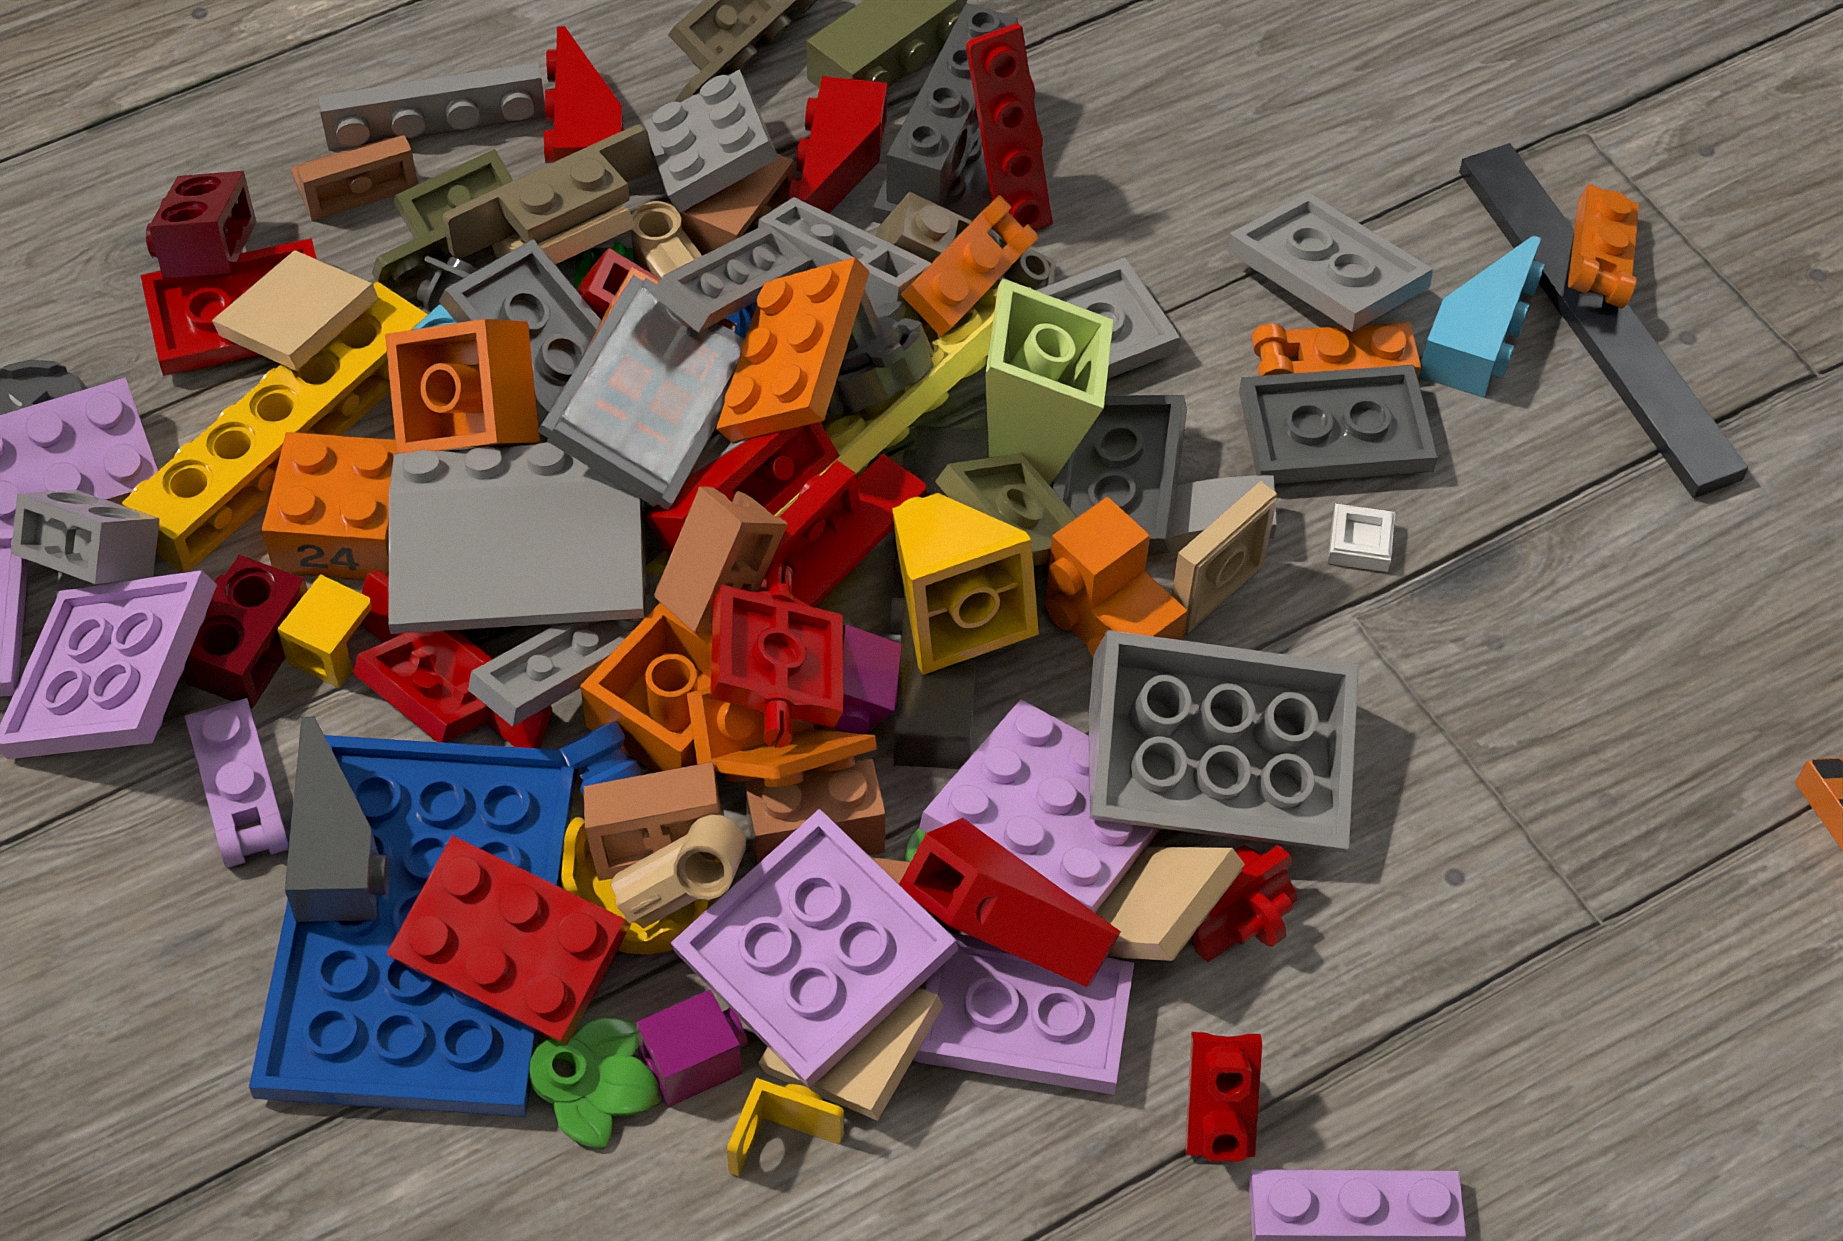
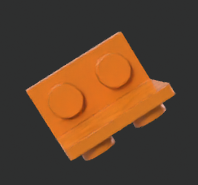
M710 687L687 693L697 764L713 762L715 772L725 773L726 781L742 782L764 778V784L767 787L789 786L804 780L803 771L816 768L818 771L846 769L855 765L854 756L877 749L875 735L814 729L812 722L791 718V743L785 747L775 748V738L773 744L768 746L763 740L765 731V714L763 711L711 699Z

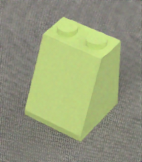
M1002 279L997 291L985 374L989 458L1022 453L1049 486L1104 409L1113 319Z

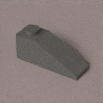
M315 716L301 717L285 892L295 922L376 920L378 895H388L389 857L387 854L378 855L372 829Z

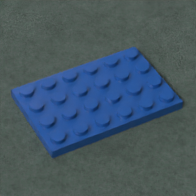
M324 735L372 829L378 855L387 854L389 857L388 895H378L376 920L295 922L289 901L287 900L249 1084L253 1099L526 1117L531 1088L529 1064L531 1056L537 1047L539 1032L393 960L387 955V952L452 835L560 887L564 838L570 824L578 769L567 765L560 750Z

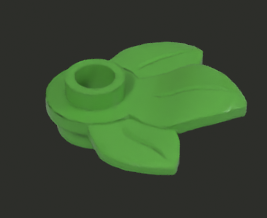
M604 1017L590 1020L570 1039L568 1045L550 1038L541 1043L531 1056L529 1081L532 1088L542 1099L554 1105L559 1128L575 1142L593 1148L604 1149L611 1135L612 1116L640 1114L661 1102L662 1092L654 1074L642 1061L632 1057L639 1046L637 1026L632 1021ZM559 1059L569 1061L574 1066L575 1075L568 1078L557 1075L553 1069L552 1062Z

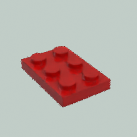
M312 238L241 253L231 274L163 279L161 270L141 274L158 362L163 376L260 355L219 336L212 320L294 250L317 259Z
M452 835L390 946L387 955L393 960L564 1045H568L631 924L623 917Z

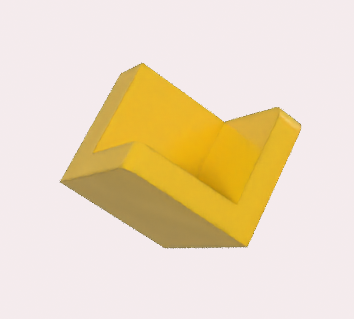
M320 574L277 629L287 663L340 688L353 671L346 642L371 611L370 598Z

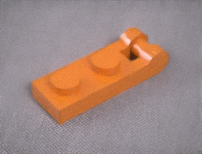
M1587 184L1577 204L1568 280L1569 288L1584 294L1592 290L1605 295V302L1621 309L1627 305L1637 281L1636 277L1632 276L1639 210L1638 203L1629 200L1620 192L1604 190L1592 184Z
M1001 195L996 197L900 294L941 337L970 310L1009 267L1040 237L1028 224L1022 227L1008 212L1012 207ZM991 228L1005 241L1006 245L1003 248L987 233Z
M1411 322L1369 324L1353 332L1344 326L1285 330L1281 325L1269 323L1257 327L1251 334L1254 353L1262 360L1257 366L1259 376L1414 365L1418 379L1421 369ZM1288 357H1297L1298 361H1291Z

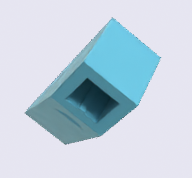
M1530 237L1443 299L1426 342L1419 373L1420 378L1483 398L1486 395L1492 376L1504 378L1514 349V345L1505 343L1507 336L1510 334L1519 337L1530 304L1521 302L1523 294L1535 295L1545 266L1544 263L1535 261L1541 241L1540 237Z

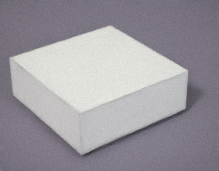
M1335 503L1328 564L1388 572L1392 554L1395 512Z

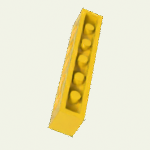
M376 281L373 286L379 299L299 370L295 371L282 364L277 368L269 370L257 386L236 404L225 408L217 420L192 442L181 446L174 457L151 478L140 482L132 490L129 497L122 502V506L160 518L156 555L181 573L190 572L269 501L286 432L342 436L391 392L385 334L412 330L428 314Z

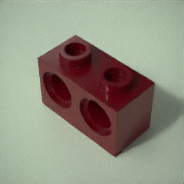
M244 171L177 176L166 197L162 199L161 206L152 222L146 228L147 248L150 256L158 259L163 279L231 274L257 222Z
M239 554L228 572L219 575L214 581L217 587L206 611L205 620L199 628L186 660L183 675L188 685L232 702L247 698L250 708L253 709L286 658L277 629L308 589L304 578ZM231 651V652H229V653H227V654L219 655V654H221V653Z

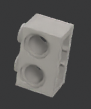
M78 490L17 493L11 554L93 584L151 578L154 572L160 518Z

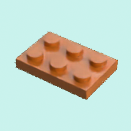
M856 257L764 282L757 297L754 315L747 336L742 343L741 354L731 385L725 394V403L716 427L731 443L824 421L870 273Z

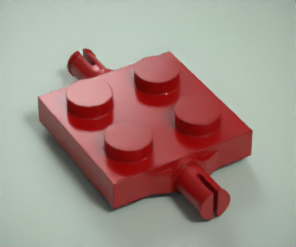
M782 564L769 566L766 572V591L750 592L721 584L713 600L710 698L763 711L765 714L763 740L768 746H771L776 738L775 748L785 747L791 743V718L834 728L843 713L842 614L814 608L794 598L792 595L793 571L786 565L781 573Z

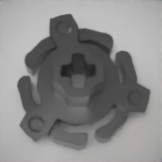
M865 289L836 380L851 412H857L888 400L898 391L918 382L934 366L931 359L934 353L921 322L903 318L907 311L902 301L883 304L874 311ZM836 386L834 387L827 410L829 415L837 414L845 409Z

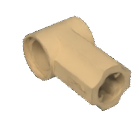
M652 201L642 204L632 213L636 226L631 229L632 248L634 249L636 265L661 279L663 275L702 256L682 230L680 213L671 204Z
M708 815L699 818L691 825L687 835L618 872L613 877L611 886L616 896V906L630 924L634 922L644 929L697 899L711 900L722 896L729 890L746 850V838L741 828L733 820L720 815ZM699 852H709L719 858L721 862L706 860Z

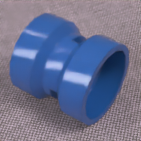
M617 720L560 748L567 765L575 769L580 768L582 772L580 776L583 781L580 790L583 796L584 786L644 775L638 761L629 758L627 753L621 750L626 737Z

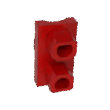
M1245 844L1235 850L1245 864L1242 871L1192 935L1195 952L1207 962H1210L1238 942L1243 945L1254 936L1261 943L1270 947L1275 946L1286 937V927L1282 917L1294 909L1293 903L1298 899L1288 874V866L1292 863L1291 855L1279 845L1264 855Z
M1191 1032L1185 1135L1186 1155L1204 1156L1209 1161L1241 1162L1246 1157H1255L1263 1043L1261 1034L1217 1036L1205 1032Z

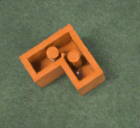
M1108 496L1052 535L1045 601L1048 614L1055 624L1065 631L1071 630L1088 646L1093 658L1107 630L1183 640L1188 612L1186 608L1145 572L1150 535Z

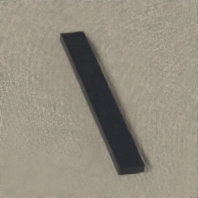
M1508 143L1463 158L1459 173L1512 247L1515 249L1532 236L1541 238L1535 261L1545 264L1539 282L1540 286L1692 498L1742 481L1748 466L1627 303L1621 309L1605 302V295L1592 290L1584 294L1568 287L1574 229L1513 146Z

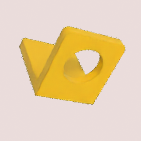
M756 1078L727 1146L728 1170L730 1174L740 1176L764 1119L839 1144L844 1135V1109L838 1105L823 1101L818 1093L805 1086L787 1084L785 1087Z

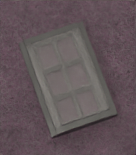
M633 275L541 424L538 432L548 438L547 442L629 492L654 507L658 504L668 510L719 421L725 403V394L731 385L744 338L718 322L699 333L691 327L678 323L669 315L667 307L651 295L657 284L647 278L643 281Z

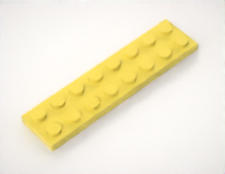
M989 289L942 337L926 321L922 323L934 353L931 357L934 366L918 382L898 391L882 403L857 412L849 410L843 394H841L840 397L845 409L833 415L826 413L824 421L820 423L840 455L836 460L854 471L856 479L870 467L869 462L878 453L902 441L910 432L908 426L919 416L942 405L949 397L947 391L960 379L973 375L986 365L998 289ZM831 463V464H830L823 472H821L819 475L821 476L833 463ZM799 493L774 516L780 517L798 499ZM665 550L646 566V575L652 573L661 579L670 558Z

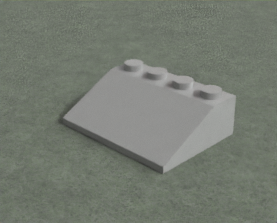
M641 438L629 439L621 454L645 468ZM602 439L599 441L610 447L614 439ZM549 442L527 446H482L475 449L419 450L412 453L394 454L389 489L390 633L645 618L647 521L643 516L648 512V502Z
M1107 630L1093 658L1089 705L1090 819L1346 853L1349 850L1359 664Z

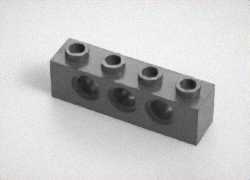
M969 3L965 4L887 153L886 201L899 204L910 191L944 207L981 134L966 43L972 38L1018 23V17Z

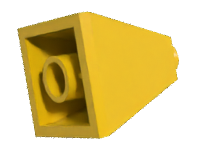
M940 493L924 498H910L900 506L892 508L896 544L918 668L923 675L1039 634L1032 542L1025 531Z

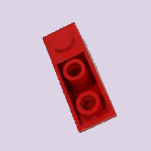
M557 26L556 49H547L546 51L548 82H555V89H545L547 123L554 122V130H544L545 163L556 162L624 131L620 102L565 26Z
M822 76L818 98L809 97L807 101L805 131H811L809 139L800 138L797 171L802 172L801 180H791L788 201L795 197L829 214L878 164L887 123V83Z
M964 818L927 832L899 883V886L916 902L949 926L1084 987L1092 984L1121 933L1120 930Z

